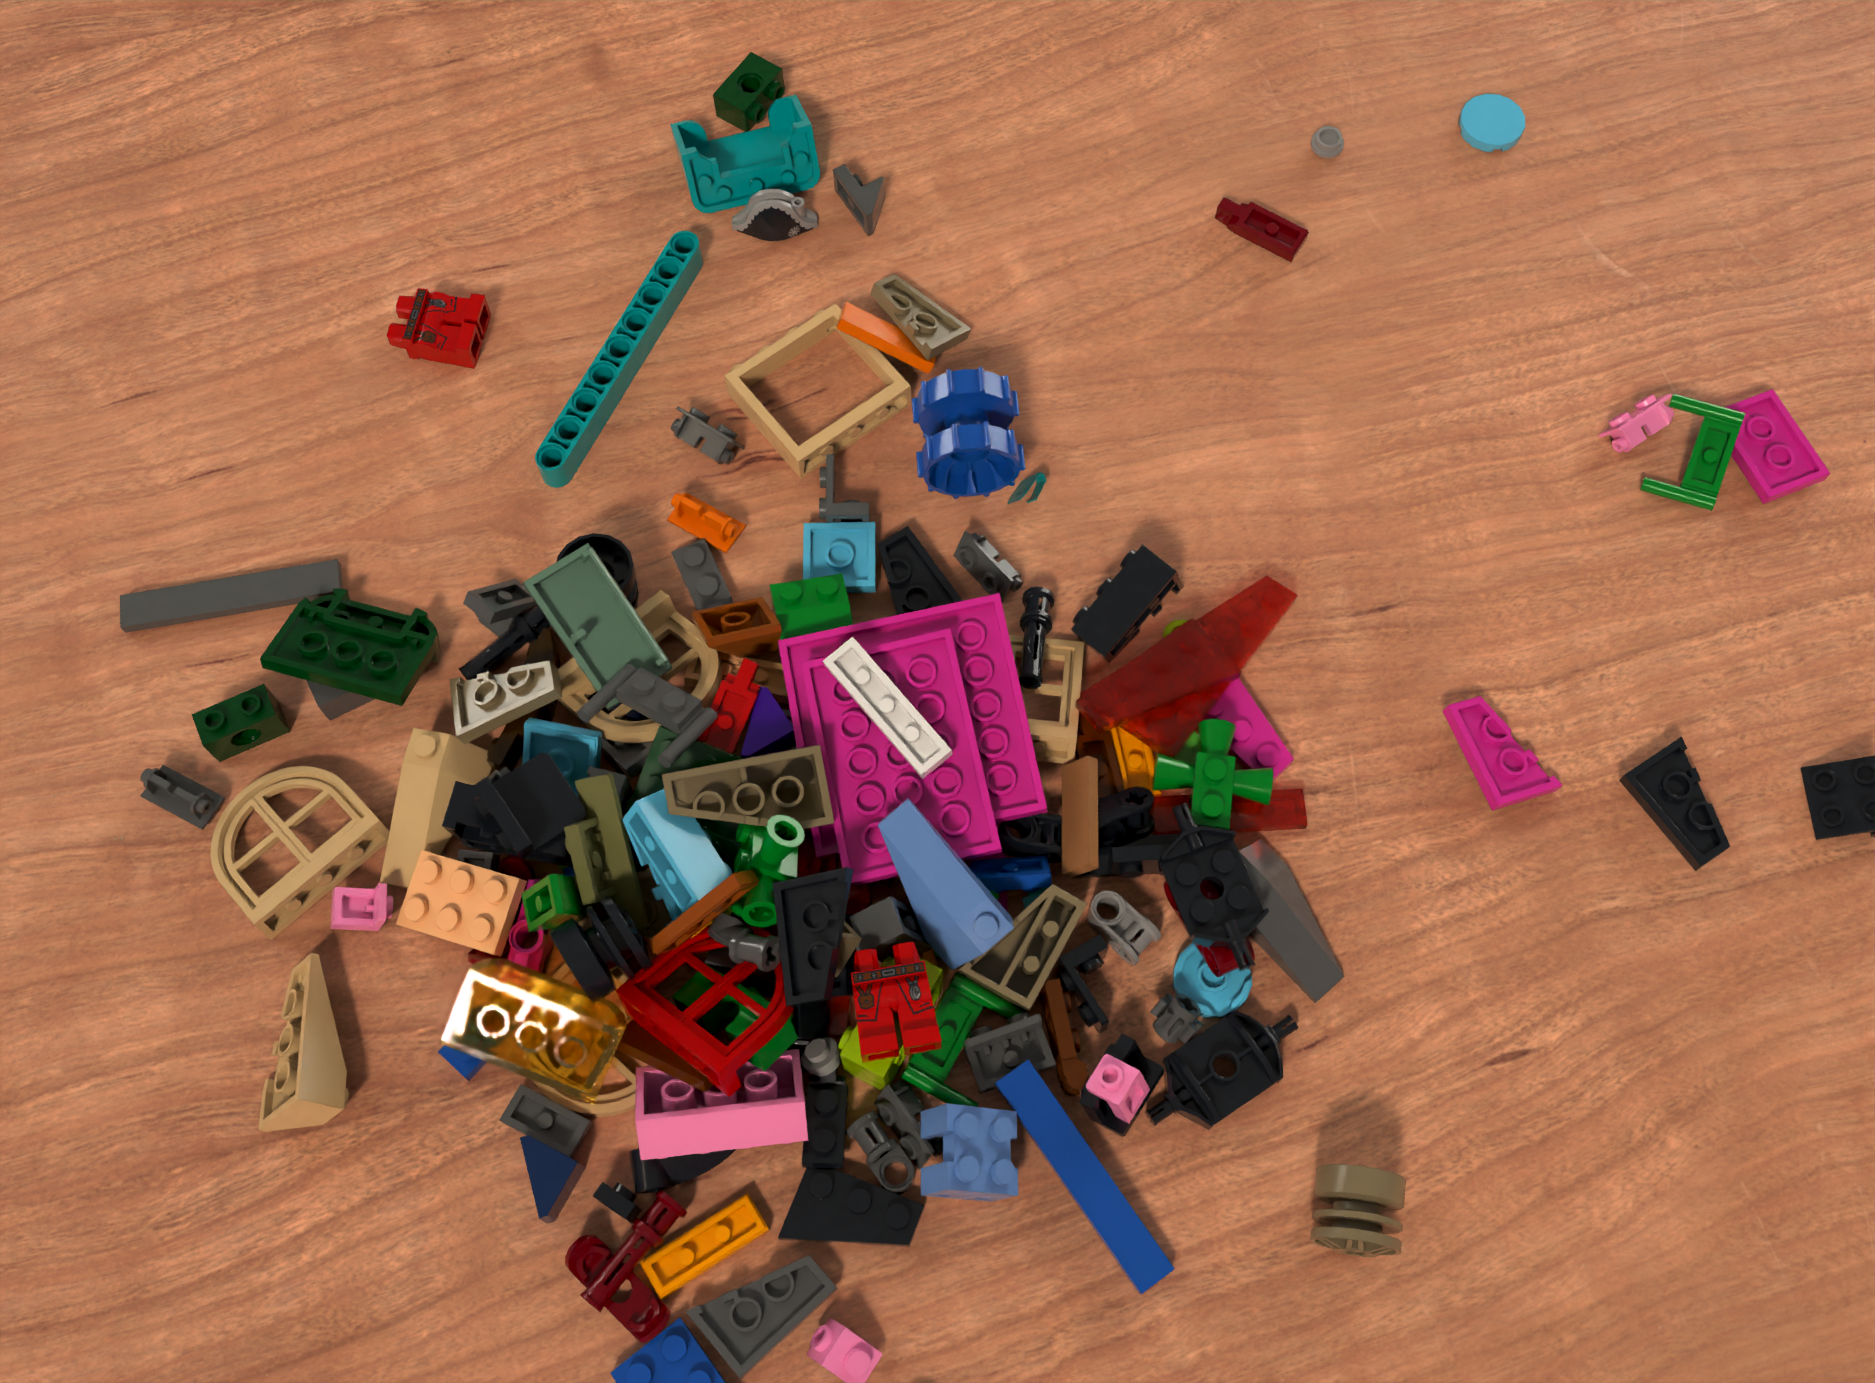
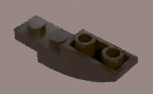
M543 628L539 637L534 638L527 650V659L523 665L550 660L559 669L558 645L551 630ZM558 700L505 724L506 726L500 737L495 738L488 748L487 762L493 771L496 769L500 771L504 766L513 771L523 753L524 723L529 717L552 722Z

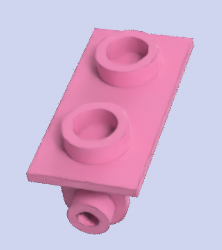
M1671 393L1659 398L1651 394L1634 404L1636 408L1634 412L1629 414L1626 411L1608 421L1610 428L1599 434V437L1611 435L1613 439L1612 447L1616 452H1629L1647 439L1641 429L1642 426L1647 435L1651 436L1672 422L1674 412L1664 404V401L1672 397Z

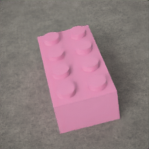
M799 1049L786 1050L765 1072L748 1061L736 1071L741 1087L730 1097L715 1085L706 1092H703L652 1066L636 1067L635 1123L641 1160L664 1159L674 1156L706 1154L716 1151L808 1141Z

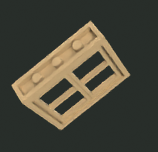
M1009 635L1015 661L1016 657H1022L1024 636ZM1046 638L1044 660L1064 661L1062 686L1041 684L1037 689H1026L1020 685L1022 693L1061 696L1059 722L1028 719L1037 761L1065 764L1074 762L1085 642Z

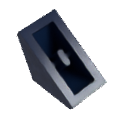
M529 1135L520 1137L539 1219L547 1224L554 1222L579 1181L585 1167L576 1160Z

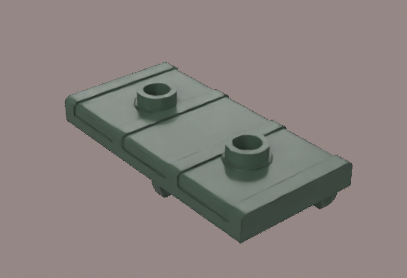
M588 543L523 582L524 587L533 597L550 622L551 627L558 634L596 692L609 682L626 664L633 665L637 670L641 667L659 678L673 668L668 662L667 656ZM613 698L606 705V708L610 710L621 702Z

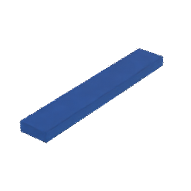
M1029 1059L995 1082L994 1085L1012 1111H1017V1118L1139 1294L1144 1293L1172 1272L1175 1268Z

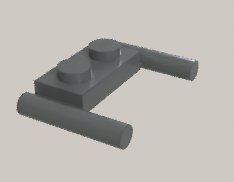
M626 664L577 711L579 718L588 723L613 698H616L617 701L680 734L658 756L659 763L666 768H669L718 717L712 708L702 707V700L641 667L637 670L631 664Z

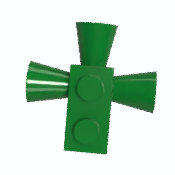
M1206 719L1198 723L1201 752H1197L1193 765L1157 753L1152 791L1190 788L1188 804H1191L1190 812L1195 824L1229 830L1232 794L1268 806L1272 793L1273 768L1235 770L1236 757L1228 756L1236 726L1222 719Z
M786 815L772 816L768 820L766 827L739 823L736 841L741 842V846L735 858L734 872L752 869L759 882L757 886L731 905L730 909L735 915L742 917L746 923L752 926L769 927L777 924L772 883L797 878L798 846L804 841L805 833L800 823L792 817Z

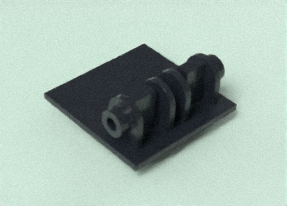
M1875 755L1801 767L1816 840L1870 832L1871 837L1875 838Z

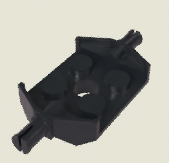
M1184 803L1182 806L1178 805L1172 809V812H1174L1181 829L1178 834L1179 837L1161 855L1158 862L1190 940L1205 947H1226L1227 951H1232L1240 972L1245 971L1246 968L1250 969L1256 964L1246 943L1248 941L1246 938L1264 919L1269 910L1268 908H1262L1233 840L1236 833L1232 830L1198 826V824H1195L1188 803ZM1212 881L1218 884L1221 889V897L1218 899L1206 898L1201 892V883Z
M1238 1011L1232 1012L1163 1059L1162 1067L1164 1069L1163 1076L1166 1094L1162 1101L1145 1111L1147 1118L1149 1119L1159 1111H1162L1150 1120L1156 1126L1172 1113H1178L1210 1130L1216 1123L1283 1079V1063L1278 1044H1280L1283 1038L1298 1030L1296 1022L1290 1024L1293 1018L1287 1015L1272 1027L1270 1025L1264 1026L1249 1015ZM1218 1057L1229 1058L1234 1063L1235 1073L1230 1077L1219 1076L1213 1069L1214 1059Z

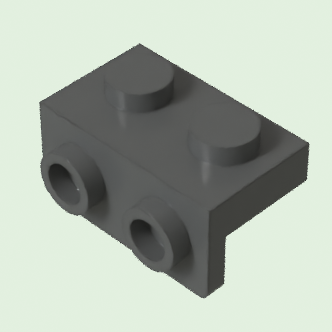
M1028 1012L1020 1013L1009 1018L1006 1021V1026L992 1030L991 1026H984L969 1033L970 1038L964 1041V1052L980 1094L997 1089L994 1085L995 1082L1028 1059L1038 1073L1056 1067V1062L1042 1028L1043 1021L1040 1014L1030 1017Z

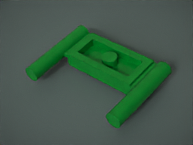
M1673 393L1668 407L1700 415L1704 419L1680 487L1644 477L1640 491L1712 511L1745 413Z
M956 972L935 1008L942 1049L911 1054L909 1062L901 1074V1078L944 1103L978 1107L979 1103L944 1084V1081L953 1067L964 1045V1041L967 1040L983 1006L1006 1019L1020 1013H1025V1011Z

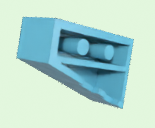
M664 789L635 801L622 819L641 866L648 864L657 884V887L651 889L655 900L663 898L672 921L732 874L730 867L722 861L713 847L710 836L701 828L694 817L669 814Z

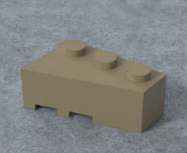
M1052 884L1013 920V930L983 955L967 962L959 969V973L1028 1012L1087 903Z

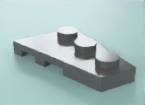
M808 1255L762 1276L761 1279L739 1289L731 1290L717 1299L701 1306L698 1305L685 1312L738 1377L742 1379L838 1288L812 1257Z

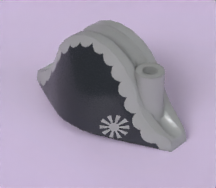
M780 189L758 191L750 197L747 206L732 217L733 230L765 241L786 240L818 227V215L805 208L803 198L795 197L791 193Z

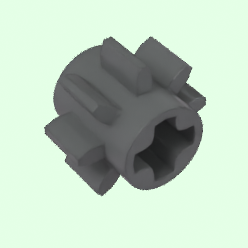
M1178 993L1174 998L1170 994H1166L1150 1011L1151 1014L1157 1017L1153 1022L1155 1032L1169 1043H1176L1180 1039L1186 1044L1203 1025L1196 1020L1201 1013L1198 1005L1184 994Z

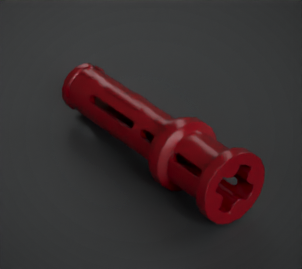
M659 1189L655 1194L657 1199L641 1218L633 1220V1225L630 1227L633 1230L632 1233L607 1261L606 1265L592 1280L586 1290L580 1294L597 1311L601 1312L604 1305L630 1276L652 1247L655 1249L658 1246L661 1247L664 1243L663 1236L679 1217L684 1218L687 1211L664 1191ZM665 1210V1211H666L665 1215H664V1216L660 1219V1221L654 1226L653 1223H654V1222L656 1221V1219L660 1216V1214ZM642 1238L643 1242L635 1249L634 1246ZM627 1255H630V1258L626 1261V1263L622 1266L618 1273L613 1277L609 1284L605 1285L604 1283L612 1275V1273L616 1270L620 1263L625 1259Z

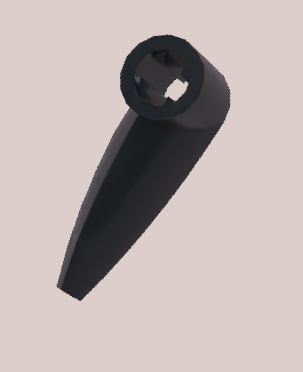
M639 1148L629 1152L635 1194L654 1193L659 1189L663 1191L698 1177L719 1165L737 1149L641 1160Z

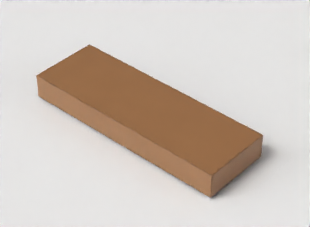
M1085 756L1062 766V875L1071 878L1099 868L1098 759L1091 756Z

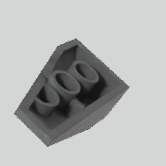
M1260 839L1238 851L1262 908H1268L1269 910L1268 914L1251 932L1250 936L1300 989L1316 1003L1343 979L1344 975L1289 867ZM1213 882L1214 885L1216 886L1217 890H1218L1219 893L1221 894V889H1220V887L1218 886V884H1216L1215 882Z

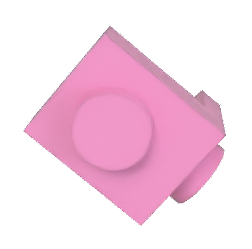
M378 883L375 889L335 887L332 891L331 929L379 931L386 919H391L393 896L387 895V883Z
M831 1318L827 1320L825 1325L820 1326L816 1330L810 1342L811 1347L807 1351L808 1357L845 1383H865L883 1355L848 1328Z

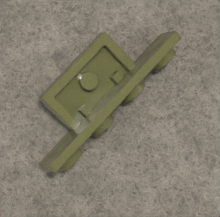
M611 773L576 780L575 785L578 797L586 809L587 816L582 821L564 827L566 835L565 846L571 855L575 872V887L580 893L582 905L597 903L609 894L615 903L627 911L637 929H643L649 925L627 831L622 821L623 814L614 777Z

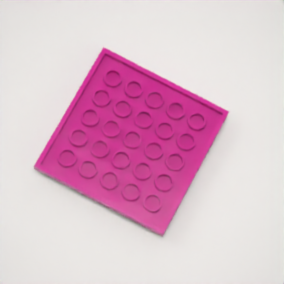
M1000 593L778 640L797 748L817 745L801 668L802 662L828 657L851 637L862 648H867L951 628L995 823L1048 812ZM828 824L812 827L813 842L818 861L839 857L834 825Z

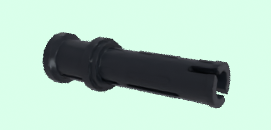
M1031 587L1025 590L1022 598L1025 613L1020 617V627L1024 632L1019 683L1026 689H1037L1043 681L1045 639L1052 629L1053 620L1050 616V609L1054 606L1055 601L1054 594L1044 587Z
M538 605L522 617L517 615L513 619V626L489 644L464 666L458 668L467 680L476 679L479 673H491L525 644L528 643L530 645L534 638H538L543 628L548 629L551 627L550 622Z

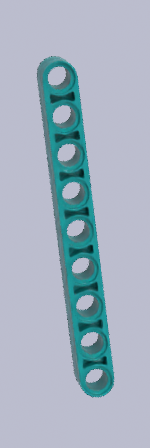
M679 231L670 238L535 454V462L543 481L548 486L559 488L567 485L572 480L702 269L703 258L696 234L690 231ZM571 436H576V437L573 438V439H568V440H567V438H569V437H571ZM559 463V465L550 468L551 465Z

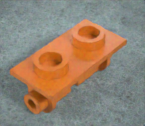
M676 493L671 500V505L675 509L667 518V521L701 540L705 539L706 543L724 553L728 552L746 527L742 522L689 493Z

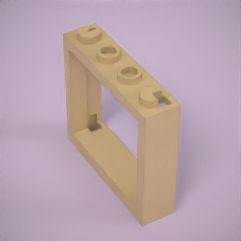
M836 303L826 310L818 311L812 319L800 327L790 329L783 338L772 345L761 348L755 356L743 364L735 365L729 373L724 375L728 395L800 479L826 463V454H834L835 457L912 405L910 384L880 351L836 328L841 312L840 307ZM837 331L887 387L798 446L748 388Z

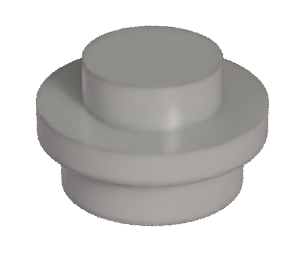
M1331 126L1320 128L1311 140V149L1322 158H1334L1342 152L1344 147L1341 132Z
M822 1037L811 1041L801 1056V1063L805 1070L819 1077L831 1074L836 1070L841 1061L838 1044L830 1037Z

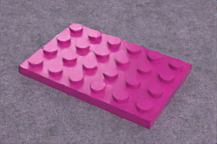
M951 628L863 648L953 752L952 756L924 779L919 776L824 666L823 660L827 657L801 663L817 745L821 747L834 818L833 825L842 868L848 867L853 869L850 887L899 876L878 823L907 798L912 801L963 861L1002 852Z

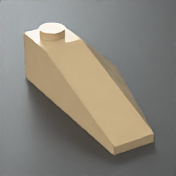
M413 728L402 763L380 883L408 889L421 850L441 856L444 855V848L453 835L442 824L455 781L474 785L487 776L489 777L493 770L487 762L488 750L469 742L464 744L451 734Z

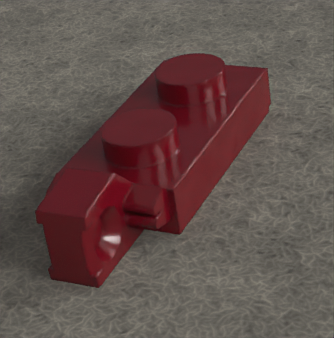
M1224 197L1218 205L1215 219L1226 225L1227 229L1289 262L1293 261L1309 234L1307 229L1251 201L1248 205L1244 203L1239 205Z

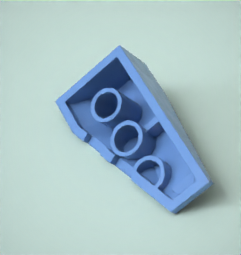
M909 798L878 823L924 938L951 970L983 955L1014 929L1011 915Z

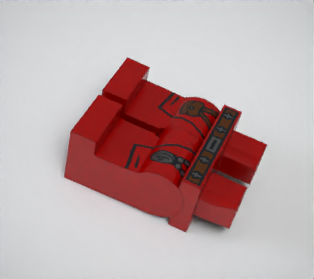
M418 288L415 296L398 297L396 304L398 318L408 320L406 325L391 323L389 325L387 338L390 345L406 349L409 358L419 360L422 358L429 361L475 369L482 347V340H484L491 317L485 295L471 293L470 298L450 296L442 292L429 293L428 289Z
M914 942L900 943L892 946L895 965L879 968L876 949H865L855 952V972L851 973L863 1063L899 1057L893 1013H898L905 1055L942 1049V1041L932 1001L925 960L920 961Z

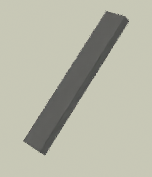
M338 559L120 595V628L127 633L298 604L305 597L312 601L319 597L334 595L333 588L343 589L341 564Z

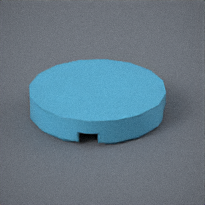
M1483 94L1475 96L1465 104L1458 119V126L1460 124V133L1463 139L1472 147L1484 152H1493L1494 149H1502V152L1509 150L1520 140L1525 129V115L1520 106L1511 99L1499 94Z
M1194 943L1190 944L1179 955L1173 970V988L1175 993L1184 994L1191 998L1200 1009L1201 1013L1199 1016L1204 1018H1223L1237 1011L1247 1000L1252 987L1251 971L1247 968L1241 972L1238 968L1221 977H1216Z

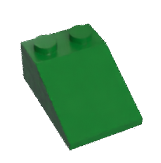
M843 574L770 585L772 612L781 624L780 640L853 625Z

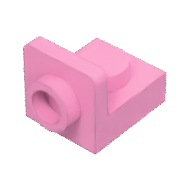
M1109 1054L1103 1056L1086 1083V1088L1090 1093L1107 1101L1115 1116L1129 1124L1150 1091L1140 1070Z

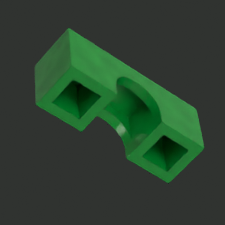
M710 967L711 969H713L715 972H717V973H718L719 975H721L722 977L728 973V972L725 971V970H723V971L720 973L719 971H717V970H715L714 968ZM697 972L672 996L678 1009L683 1012L710 989L714 983ZM741 984L737 986L738 989L767 1009L770 1002L756 988L752 986L746 988ZM727 994L696 1023L711 1035H714L723 1026L731 1023L725 1030L732 1042L759 1017ZM792 1014L782 1029L755 1053L748 1062L765 1072L798 1039L791 1023L793 1020Z

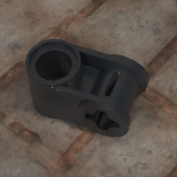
M1138 786L1129 787L1121 792L1098 798L1099 848H1111L1135 838L1145 837L1153 832L1155 821L1151 816L1150 809L1154 804V796L1149 789Z
M1037 814L1004 821L997 827L1002 853L1021 857L1045 855L1049 863L1062 862V816ZM1009 827L1019 831L1021 838L1012 835Z

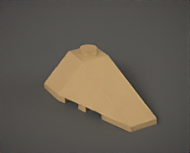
M310 953L291 972L281 1013L282 1019L287 1020V1025L283 1029L279 1041L274 1042L271 1055L278 1056L279 1058L274 1079H265L259 1120L260 1131L269 1132L324 1125L344 1110L348 1102L349 1091L346 1088L347 1070L318 954Z

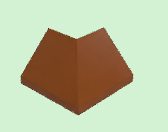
M763 597L691 612L692 619L709 648L739 658L776 651L778 648V640H780L782 632L781 624Z

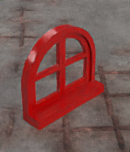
M746 925L756 935L763 937L773 935L761 928ZM706 927L696 936L689 938L677 949L658 954L651 960L653 967L646 971L643 968L635 974L636 977L632 980H627L616 990V993L627 1016L708 1077L713 1085L730 1097L741 1087L736 1071L782 1029L791 1016L794 1007L786 1006L781 960L774 969L776 974L775 992L770 1004L765 1009L737 988L743 980L758 968L756 964L746 961L737 964L722 977L695 957L712 949L727 947L711 938L707 933L709 927ZM686 962L713 982L714 985L682 1012L653 989ZM729 994L759 1018L728 1046H725L696 1022Z

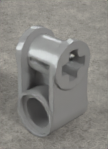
M1101 891L1093 898L1087 913L1088 924L1111 945L1113 950L1123 960L1133 966L1139 962L1138 956L1152 941L1158 942L1162 937L1160 931L1148 918L1137 912L1121 895L1114 891ZM1101 905L1110 906L1115 911L1116 917L1111 920L1103 919L1097 913L1096 908ZM1137 935H1140L1134 943H1131Z

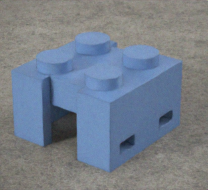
M948 1103L921 1111V1139L943 1137V1162L921 1168V1196L987 1202L1018 1196V1168H1015L1011 1162L1010 1140L1017 1139V1111Z

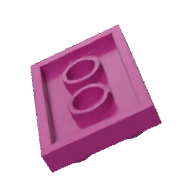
M1773 389L1726 407L1745 413L1731 456L1763 504L1822 482L1831 474Z

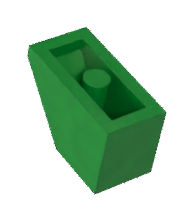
M549 874L522 893L529 932L553 929L571 917L577 922L588 917L586 908L589 907V904L582 905L580 893L575 887V877Z

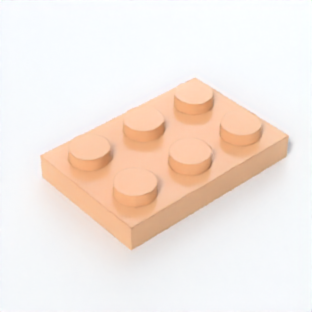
M421 850L396 925L502 957L527 881Z

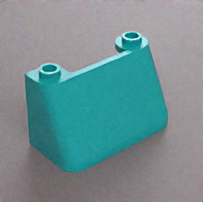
M797 95L777 99L770 105L768 110L769 127L710 141L707 140L703 126L696 121L685 120L670 124L690 197L696 209L703 213H713L747 205L750 197L761 190L780 189L792 194L813 188L818 183L820 168L812 125Z

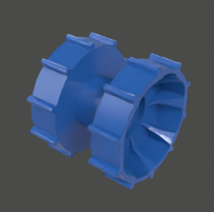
M983 367L957 371L947 369L946 373L936 376L928 382L921 381V389L918 392L917 398H912L911 401L913 423H919L923 431V437L926 440L922 451L916 452L918 477L924 478L925 483L928 485V491H937L958 499L959 497L978 495L988 497L989 493L998 491L1008 485L1014 486L1019 472L1025 470L1026 467L1023 445L1017 444L1014 430H1009V425L1012 423L1014 416H1019L1020 413L1017 391L1011 390L1008 375L1000 376L993 372L984 371Z

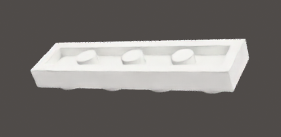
M853 637L823 660L824 666L922 779L953 755L951 748Z

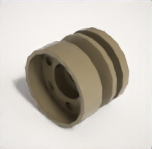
M1347 1164L1318 1166L1316 1168L1314 1196L1321 1201L1332 1204V1208L1312 1212V1219L1325 1226L1311 1229L1310 1241L1314 1244L1331 1248L1335 1252L1351 1256L1376 1257L1378 1255L1400 1254L1402 1242L1395 1237L1385 1234L1402 1232L1403 1224L1398 1220L1385 1216L1384 1212L1404 1208L1406 1179L1394 1172Z

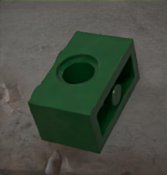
M750 52L714 92L713 99L716 116L744 132L750 131L756 123L758 124L763 120L770 105L775 100L782 98L785 91L782 68Z
M265 684L192 714L203 747L219 762L290 732L279 701Z

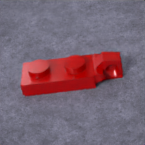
M744 658L737 675L728 673L725 680L721 681L710 707L717 713L718 717L700 735L698 740L730 753H735L758 698L757 693L760 685L753 683L759 668L758 663Z

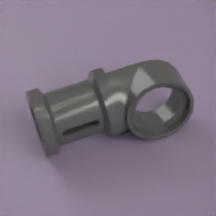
M724 913L718 915L707 931L708 935L715 941L729 947V957L735 963L741 964L746 961L756 964L764 972L774 970L780 963L781 955L779 938L777 936L763 937L756 935L744 923Z
M876 1111L867 1113L856 1120L846 1130V1134L850 1139L854 1138L866 1154V1163L879 1180L881 1187L896 1194H903L912 1187L915 1180L912 1162L896 1139H890L878 1123L879 1115ZM868 1133L873 1137V1139L875 1140V1142H876L877 1144H875V1143L872 1141V1139L870 1138V1136L868 1135ZM899 1163L907 1168L908 1177L904 1183L892 1185L886 1181L884 1173L891 1164Z

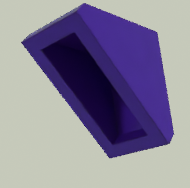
M760 686L741 751V757L743 758L786 751L796 745L793 726L767 687Z

